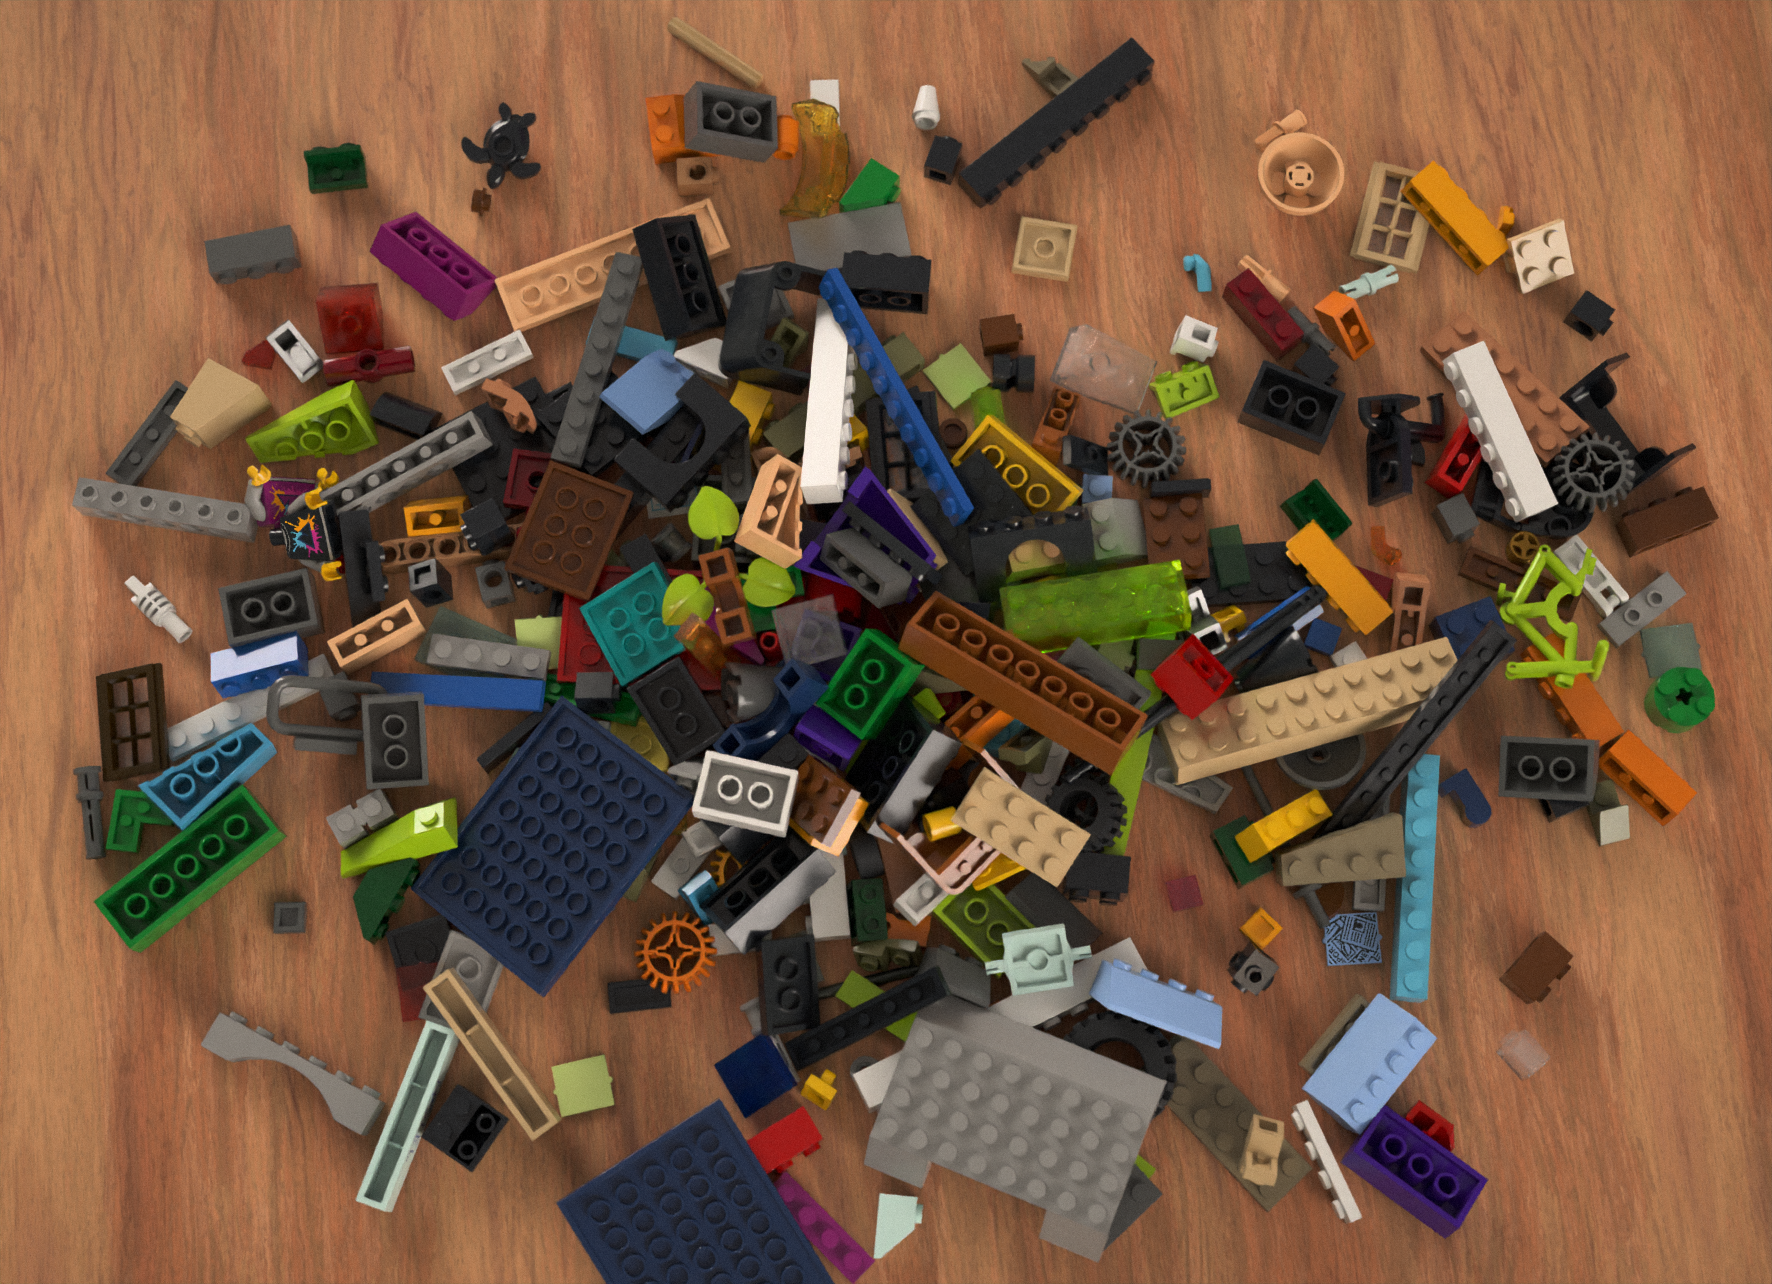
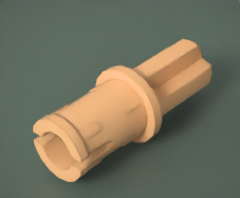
M1295 110L1282 121H1275L1270 129L1255 138V148L1263 153L1277 138L1294 133L1301 127H1304L1307 124L1306 117L1300 110Z
M1244 256L1238 263L1237 267L1241 272L1250 268L1278 303L1290 292L1291 289L1271 274V269L1267 271L1250 256Z

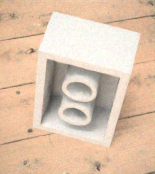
M706 751L692 807L693 816L785 838L798 786L799 772Z

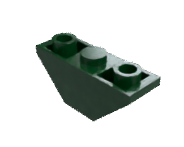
M410 857L368 870L353 896L363 938L374 945L377 940L381 941L385 937V932H388L390 927L388 921L392 914H397L401 910L405 902V897L403 896L409 886L412 887L420 877L421 871L419 868L421 864Z

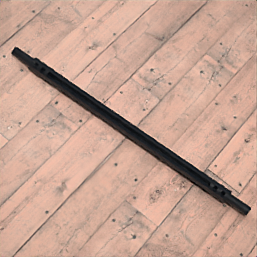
M1314 585L1216 659L1229 672L1326 600L1328 593L1321 585ZM1168 694L1144 711L1148 717L1137 739L1177 710L1175 701ZM1083 760L1062 775V779L1070 786L1078 778L1082 777L1085 772L1087 773L1091 769L1095 771L1098 767Z

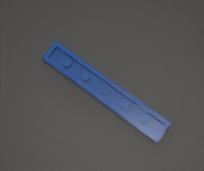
M372 671L370 681L381 685L388 693L422 691L424 694V706L543 712L546 682L543 680Z

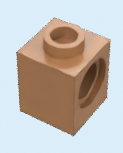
M711 157L676 158L677 186L680 197L714 195L713 184H719L718 167H712ZM697 173L705 175L702 179L699 180L691 178L694 174Z

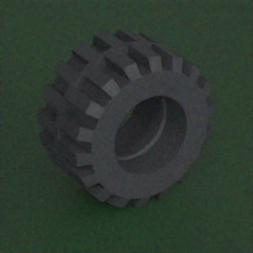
M1085 772L1082 777L1078 778L1070 786L1061 778L1062 784L1060 786L1054 784L1050 788L1054 792L1052 796L1046 795L1044 801L1049 803L1048 807L1072 823L1073 812L1077 804L1086 798L1094 797L1096 799L1098 814L1095 821L1089 827L1083 829L1091 835L1081 849L1082 852H1104L1105 845L1111 848L1116 844L1113 841L1115 836L1121 838L1123 832L1120 831V827L1127 824V819L1123 818V814L1128 812L1127 806L1122 804L1125 801L1123 796L1117 792L1118 789L1099 776Z

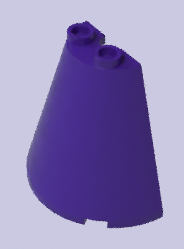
M867 467L862 470L849 488L848 496L816 540L810 542L802 553V558L794 564L800 570L852 587L820 560L826 534L852 528L848 523L851 517L842 511L850 501L934 569L938 566L933 562L937 555ZM865 529L862 535L868 539L871 533ZM885 545L882 551L888 555L891 549ZM905 562L902 567L909 571L912 566ZM912 576L905 599L908 604L913 601L920 591L916 587L919 580Z

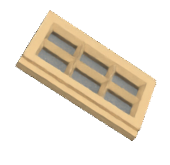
M1374 161L1349 256L1384 267L1393 265L1396 270L1417 274L1430 223L1400 191L1419 173L1418 171Z

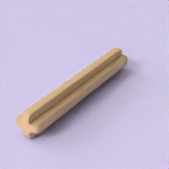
M673 17L668 23V32L750 87L756 89L761 84L763 75L679 18Z

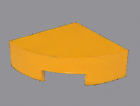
M1502 205L1500 207L1497 229L1506 236L1514 225L1515 214L1513 213V207Z

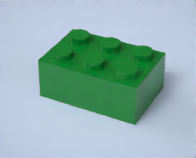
M866 628L828 684L829 688L815 704L861 740H875L925 665L899 650V644L879 629Z

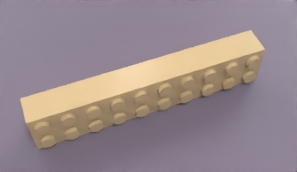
M1440 638L1215 701L1194 720H1191L1180 711L1173 712L1158 723V736L1177 785L1408 721L1456 663L1457 658L1448 638Z

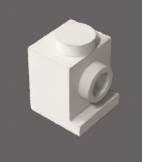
M1186 315L1176 330L1170 354L1175 355L1178 352L1204 363L1208 356L1213 357L1219 341H1216L1215 337L1218 328Z

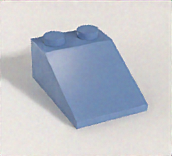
M661 348L641 359L605 389L599 398L641 434H645L669 422L682 407L675 393L694 372L686 369L670 352Z

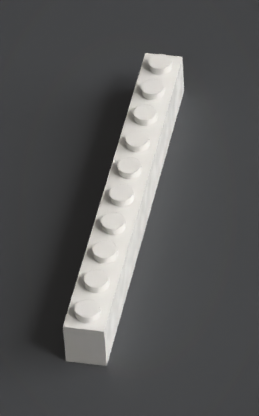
M1129 937L1093 955L1091 959L1088 958L1073 965L1074 986L1010 996L988 1007L987 1010L1037 1030L1043 1027L1047 1031L1061 1023L1060 1018L1070 1013L1072 1017L1078 1016L1089 1009L1088 1004L1096 1001V999L1089 995L1102 960L1113 963L1115 958L1131 964V970L1141 973L1142 969L1147 970ZM902 1050L853 1074V1081L869 1114L874 1111L879 1113Z

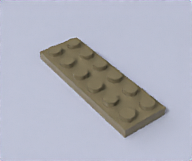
M1176 1034L1169 1043L1177 1063L1175 1064L1177 1081L1174 1084L1172 1098L1166 1105L1266 1212H1269L1313 1168L1284 1138L1277 1159L1275 1185H1257L1248 1179H1244L1243 1173H1240L1247 1133L1253 1114L1263 1115L1191 1039ZM1143 1065L1139 1070L1145 1072V1065Z

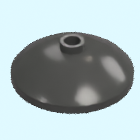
M1362 733L1279 756L1275 759L1282 772L1293 782L1310 789H1334L1350 782L1360 772L1365 761L1366 742ZM1320 756L1323 760H1315L1313 757Z

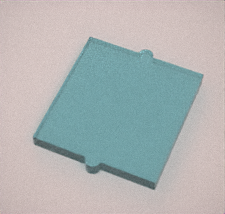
M1693 623L1640 630L1644 650L1641 655L1645 657L1649 678L1660 677L1666 671L1676 667L1697 668L1702 671L1698 652L1700 645L1696 642Z

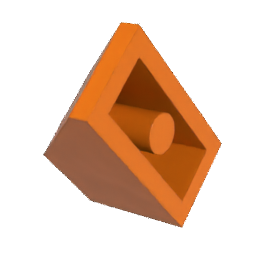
M1334 290L1313 307L1323 330L1350 360L1355 361L1376 344L1355 299Z

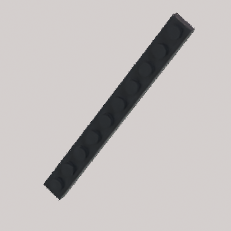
M1490 620L1332 812L1333 815L1326 819L1311 839H1316L1328 835V833L1350 828L1370 820L1517 640L1494 621Z

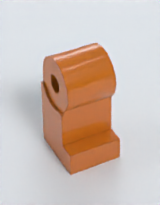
M886 913L887 939L914 940L919 942L921 949H927L932 923L931 916H926L919 924L914 926L910 921L900 920L893 914Z

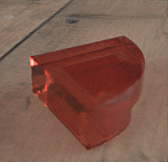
M264 340L251 350H248L241 362L246 366L272 370L276 352L269 342Z

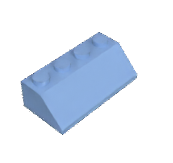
M1116 958L1113 963L1102 960L1089 995L1104 1007L1211 1047L1220 1048L1222 1006L1213 1001L1214 995L1197 989L1195 993L1187 991V985L1173 979H1169V982L1165 983L1158 980L1160 975L1146 969H1142L1141 973L1131 970V964Z
M1378 993L1301 1089L1344 1129L1360 1135L1436 1041L1437 1037L1417 1018Z

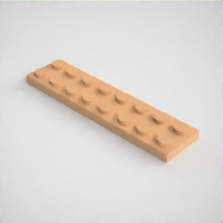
M710 198L657 217L695 214L708 259L710 260L731 252L730 245ZM644 223L494 279L514 331L520 329L523 332L600 302L615 253L619 252L640 257L632 229ZM644 268L638 287L648 284Z

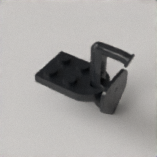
M1437 393L1427 397V401H1430L1432 424L1409 421L1401 415L1402 412L1420 404L1418 396L1387 394L1358 398L1359 419L1369 430L1366 441L1368 506L1379 507L1413 494L1411 440L1428 443L1443 441L1445 438V411L1442 398L1444 393ZM1372 414L1379 415V416H1377V418H1375V417H1372Z

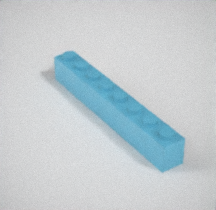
M1423 754L1401 781L1400 815H1402L1406 877L1396 878L1389 1000L1421 1003L1428 999L1440 755Z

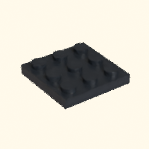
M612 370L606 389L619 379ZM572 388L536 415L537 421L555 440ZM602 400L581 468L588 475L597 478L615 463V457L633 438L640 443L659 427L641 434Z
M981 449L975 451L953 470L974 507L964 524L953 527L949 518L944 514L938 498L931 489L910 506L966 576L974 571L967 526H972L979 521H1003L1009 516L1027 517L1034 515Z

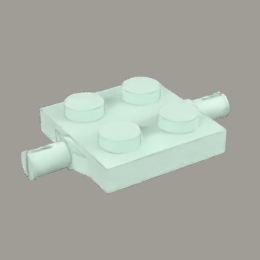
M1064 923L1002 933L1004 943L1003 959L985 962L987 975L1005 972L1011 984L1012 996L1074 986L1072 975L1073 961L1091 959L1092 955L1090 945L1071 948L1066 938Z

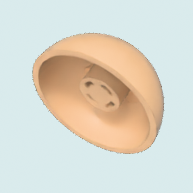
M1290 133L1277 138L1265 149L1259 161L1258 180L1263 195L1272 206L1286 214L1305 216L1325 209L1335 200L1344 182V166L1336 149L1323 138L1309 133Z

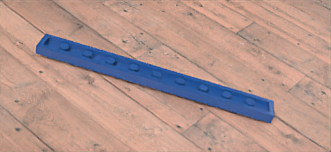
M828 269L818 287L822 298L826 300L833 312L835 321L839 323L848 344L855 351L862 369L868 374L875 392L879 394L886 406L888 415L899 429L902 440L912 452L915 463L925 475L930 489L935 493L942 506L944 514L949 518L953 527L964 524L974 509L971 501L839 269Z

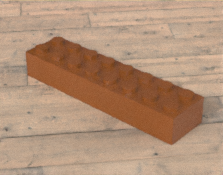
M938 591L931 595L908 622L898 647L902 652L1109 775L1113 774L1134 744L1148 717L1144 712Z

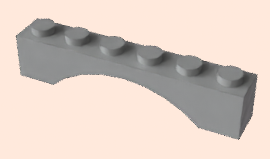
M233 1011L229 1016L223 1013L218 1014L200 1046L234 1063L246 1060H271L293 1067L318 1088L327 1102L335 1121L360 1135L368 1136L386 1104L378 1099L381 1093L367 1085H364L361 1090L352 1085L354 1078L339 1070L334 1075L325 1070L327 1063L312 1055L307 1060L298 1055L301 1049L287 1041L280 1045L272 1040L275 1034L260 1026L253 1030L246 1026L248 1019Z

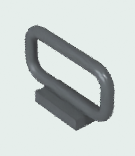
M296 675L282 676L275 680L269 689L266 708L267 722L277 733L294 736V750L356 755L357 741L363 742V730L284 723L279 718L281 692L287 687L371 695L388 694V692L381 685L372 682Z

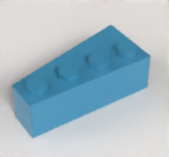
M250 723L219 740L211 748L203 752L199 751L192 755L191 759L175 768L171 767L165 770L157 778L151 781L147 780L138 786L144 795L182 832L241 784L243 785L276 755L277 751L273 743L253 723Z

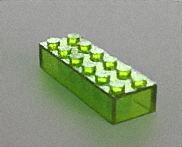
M1180 560L999 588L1000 607L1005 631L1042 653L1066 650L1077 637L1091 646L1191 630L1192 612Z

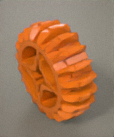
M677 911L672 912V920L668 921L665 913H662L660 918L663 923L657 925L654 919L649 920L653 930L650 932L647 928L643 927L641 933L647 939H636L635 941L638 946L644 948L643 950L634 951L636 958H644V960L636 963V968L638 970L647 968L641 977L643 980H647L653 976L650 982V986L653 989L659 985V982H662L661 992L664 994L668 992L669 985H673L674 995H679V985H684L686 992L689 993L692 991L689 982L694 980L695 984L701 987L702 982L698 976L700 974L706 978L711 976L710 972L705 969V966H716V962L708 958V956L717 954L716 948L708 947L716 941L715 937L708 936L704 938L709 933L710 928L706 925L698 929L701 924L699 917L695 918L690 924V913L685 912L682 921L679 920ZM680 929L692 933L699 940L701 947L683 944ZM671 930L667 944L652 949L657 938ZM675 939L680 951L683 952V955H679L680 958L676 959V964L671 954H668L669 950L673 951L672 947L675 946ZM700 957L697 965L689 973L681 976L684 962ZM651 958L668 961L670 963L671 977L658 972L653 967Z

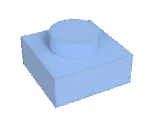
M1083 474L1082 489L1084 491L1082 492L1081 506L1082 504L1112 498L1113 476Z

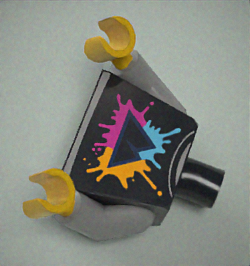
M319 487L310 492L302 493L288 506V514L280 517L281 528L271 529L269 538L273 546L285 545L290 559H298L301 564L320 572L325 581H332L342 578V575H339L336 567L341 566V562H332V560L343 555L339 521L334 499L323 501L320 497V492L323 490L322 487Z

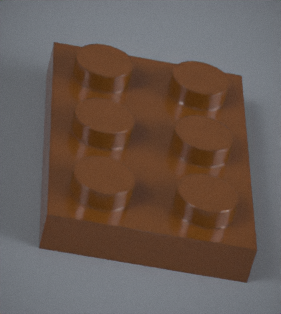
M1202 493L1143 498L1150 580L1168 582L1209 578L1210 569Z
M808 754L806 760L798 769L799 781L790 818L818 842L831 848L861 793L821 760Z

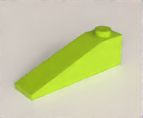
M354 380L326 391L245 438L260 463L295 460L296 457L311 455L319 458L325 457V454L333 453L351 455L379 443L373 420L370 417L368 403Z
M452 797L422 806L341 851V877L345 879L410 857L417 859L457 848L456 798Z

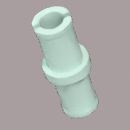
M1389 265L1374 273L1366 272L1362 274L1359 279L1339 286L1338 291L1342 294L1351 291L1346 296L1353 299L1366 294L1371 296L1376 294L1378 289L1397 283L1399 281L1398 273L1386 277L1396 271L1393 265Z

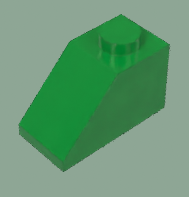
M871 158L839 201V213L887 205L889 202L893 203L901 192L900 176Z

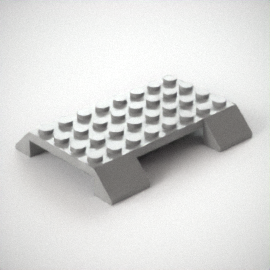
M950 995L918 1011L869 1136L864 1165L922 1189L933 1162L1045 1209L1046 1214L1039 1235L1040 1239L1099 1262L1134 1163L1167 1081Z

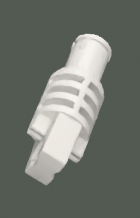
M134 575L125 582L127 588L135 595L130 599L131 602L154 625L164 627L178 643H182L190 637L193 630L176 615V607L152 583L149 582L144 586Z

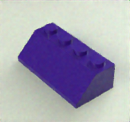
M1385 1104L1364 1131L1355 1138L1341 1161L1342 1164L1444 1239L1460 1228L1488 1181L1483 1175Z

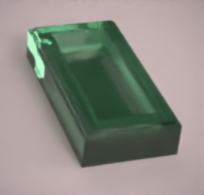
M1239 524L1209 529L1208 533L1220 588L1249 584L1251 578Z

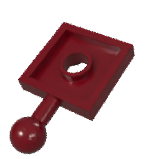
M513 449L503 499L505 508L526 510L527 516L538 488L530 485V481L535 476H544L552 453ZM521 527L516 532V539L521 530Z

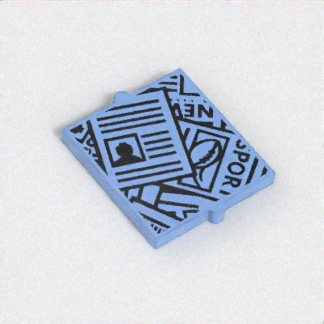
M1377 912L1337 914L1330 920L1331 924L1324 927L1322 943L1325 944L1327 966L1382 963L1380 950L1382 935L1379 934Z

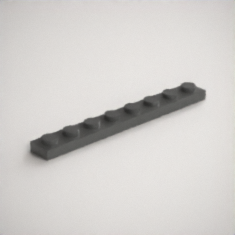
M615 253L550 457L552 461L581 469L602 402L599 396L606 389L643 271V264L639 256Z

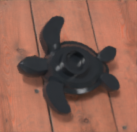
M504 102L498 108L501 119L489 128L484 137V148L476 146L468 137H464L461 141L463 152L471 162L476 164L490 163L491 167L487 171L486 178L490 189H496L502 184L505 172L510 171L518 179H528L541 171L540 163H523L530 148L528 127L536 122V115L534 113H525L521 117L518 114H512V109Z

